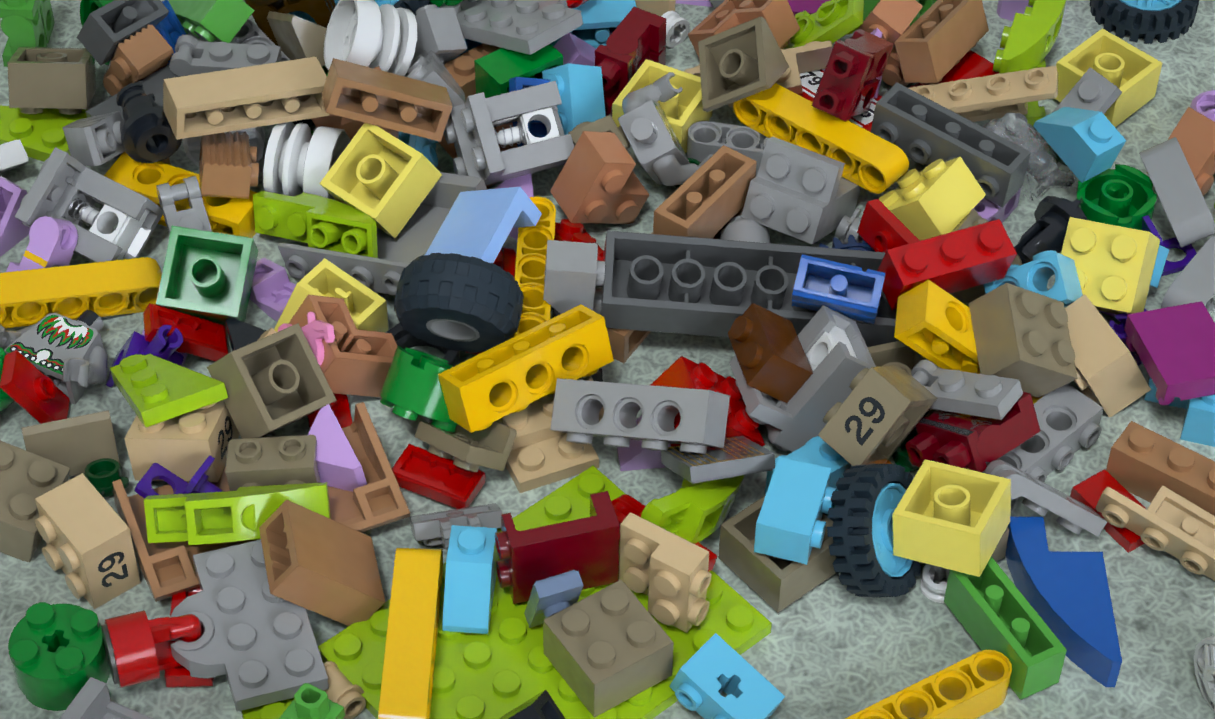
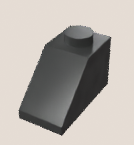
M114 0L89 14L77 39L98 64L102 66L111 60L119 42L123 43L124 39H129L130 35L134 36L136 31L140 32L142 28L146 29L148 24L155 27L168 15L169 10L160 0Z

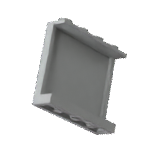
M440 172L442 176L396 238H393L377 227L378 258L308 247V243L300 246L281 242L278 248L285 262V267L290 276L302 279L325 258L372 291L396 295L403 269L417 257L426 254L459 193L487 190L484 178Z

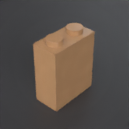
M285 500L259 527L270 594L347 626L356 622L367 621L385 603L372 537L289 500Z

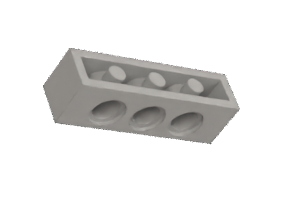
M557 378L550 430L567 433L566 441L573 443L592 444L593 437H604L603 445L629 448L630 440L642 441L641 448L667 451L668 443L681 444L680 452L706 454L707 447L724 448L730 395L703 389ZM603 407L604 414L601 421L599 422V412ZM641 409L642 418L640 423L637 425L636 416L639 410ZM680 412V423L678 427L675 429L674 419L676 415Z
M1066 384L1044 395L1034 403L1041 431L997 460L1005 461L1036 479L1045 482L1047 475L1053 470L1064 469L1072 460L1074 453L1081 447L1089 448L1096 442L1102 431L1099 424L1103 407L1070 384ZM1022 496L1017 499H1011V511L1016 507L1019 498Z

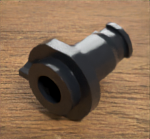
M136 82L123 87L116 98L117 105L121 106L123 110V118L125 120L121 131L122 145L126 153L135 161L154 163L165 160L180 148L182 139L176 140L163 107L158 106L154 102V94L146 95L143 90V84Z
M1046 196L1039 202L1034 212L1036 222L1021 236L1018 244L1014 247L1022 264L1033 261L1032 257L1040 252L1053 250L1061 253L1069 218L1087 220L1086 215L1079 208L1080 200L1076 199L1072 202L1065 198Z

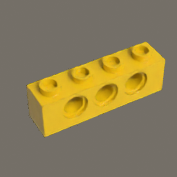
M126 151L120 155L104 174L105 177L149 198L159 207L161 206L156 185L169 183L170 186L184 183V178L196 176L200 186V176L197 173L159 161L141 163L132 159ZM250 190L249 199L202 196L212 232L252 238L256 234L253 194L257 192ZM188 198L174 202L177 212L190 209ZM162 215L158 224L166 226L164 216Z
M929 279L898 296L894 333L896 339L940 368L981 374L970 308ZM1031 395L1033 404L1042 398Z
M580 304L438 374L449 418L472 433L489 428L494 421L510 413L520 412L526 409L530 403L546 395L555 394L557 378L577 380L581 377L591 376L597 373L599 368L613 362L614 359L604 316Z

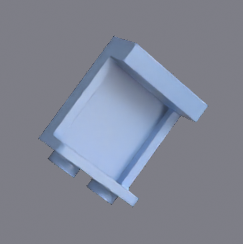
M521 187L460 192L425 255H430L431 253H455L494 263L512 228L536 226L542 213Z

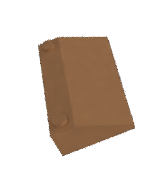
M364 402L355 404L354 421L350 426L344 427L342 430L362 466L367 485L355 488L353 492L328 486L330 518L363 533L410 517V511ZM225 466L218 482L211 483L223 491H230ZM121 479L112 482L116 509L120 518L130 528L136 560L155 602L200 587L194 568L193 555L260 540L188 545V541L148 543L144 508L145 498L139 494L127 497ZM169 484L153 489L159 495L174 494Z

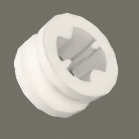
M675 11L664 13L661 17L666 18V46L673 48L686 39L690 30V24Z
M930 564L924 566L920 588L929 600L944 603L947 582L942 581L937 584L933 580L948 579L949 569Z

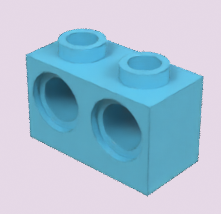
M1053 250L1034 255L1032 257L1033 261L1026 264L1011 265L1003 279L984 284L986 294L1005 283H1009L1064 303V308L1083 296L1074 260ZM1055 274V283L1051 289L1047 290L1048 280Z

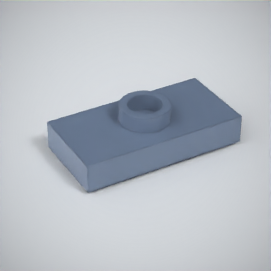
M572 570L534 583L524 613L529 628L543 624L544 619L577 603L584 586L579 571Z

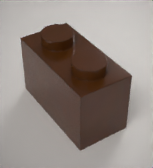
M752 303L743 315L735 319L731 329L728 331V336L747 385L788 403L813 374L792 321L755 303Z

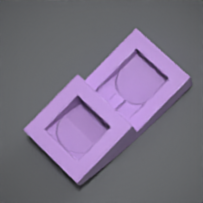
M262 258L256 262L249 299L269 317L278 322L296 285L289 281L284 267L266 258Z

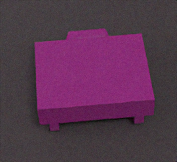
M1202 301L1127 315L1124 329L1127 334L1126 344L1130 351L1137 352L1157 388L1156 398L1160 405L1172 403L1175 397L1183 401L1215 395V322Z

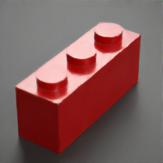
M1000 219L888 249L877 271L886 273L882 290L891 309L894 310L897 309L898 296L928 279L949 294L1003 279L1017 252Z

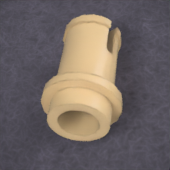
M335 662L323 663L328 676L329 688L323 691L327 693L329 700L344 707L345 716L343 718L351 719L356 717L366 705V700L361 695L364 693L363 689L359 685H352L339 670Z

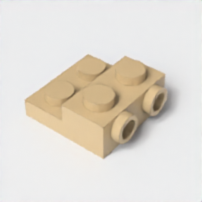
M555 394L546 395L530 403L526 409L510 413L496 420L517 431L506 468L519 493L581 474L593 465L599 468V457L592 444L566 441L567 433L550 430Z
M630 512L620 524L619 580H622L632 591L644 593L648 596V612L661 623L673 625L686 633L692 625L699 626L707 615L710 602L706 600L707 588L712 574L708 572L709 551Z

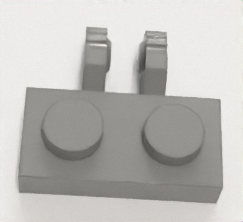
M496 503L410 516L411 531L416 541L423 540L424 545L427 546L443 544V548L448 550L452 525L501 528L502 511Z

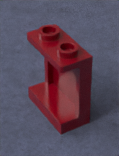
M608 491L590 494V517L517 531L511 513L501 514L502 532L495 533V543L500 561H496V571L500 587L509 588L513 604L528 601L536 581L572 570L579 571L584 585L582 590L619 581L620 525Z

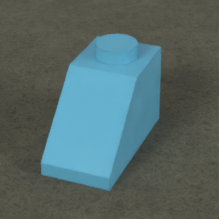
M1063 107L1035 121L1033 125L1081 183L1111 168L1126 142V139L1100 111Z
M451 526L445 572L443 631L488 634L497 574L496 561H498V553L495 543L497 528Z

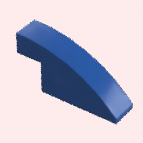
M1010 517L1005 556L1015 586L1067 649L1066 656L1103 686L1115 687L1122 658L1103 552L1049 551L1043 517Z

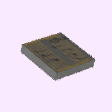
M744 436L725 438L724 448L707 447L706 454L680 452V446L668 447L667 451H660L661 464L692 484L772 471L775 468L774 453Z

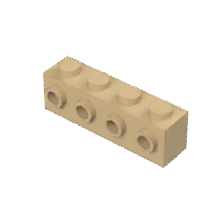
M309 57L164 79L163 111L176 140L329 116L325 112L322 91L327 76L317 57Z

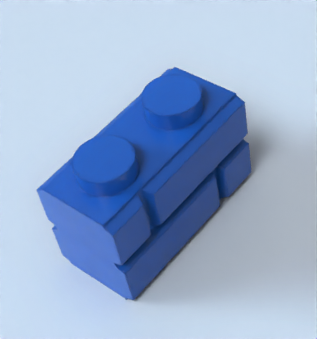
M802 254L792 293V306L819 311L824 305L850 319L875 324L886 273L867 269L865 272L862 271V267Z

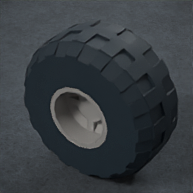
M431 253L430 255L417 257L403 269L396 290L394 311L402 328L410 332L412 336L422 339L429 344L450 350L477 353L485 352L514 336L521 319L524 295L513 275L493 263L455 253Z

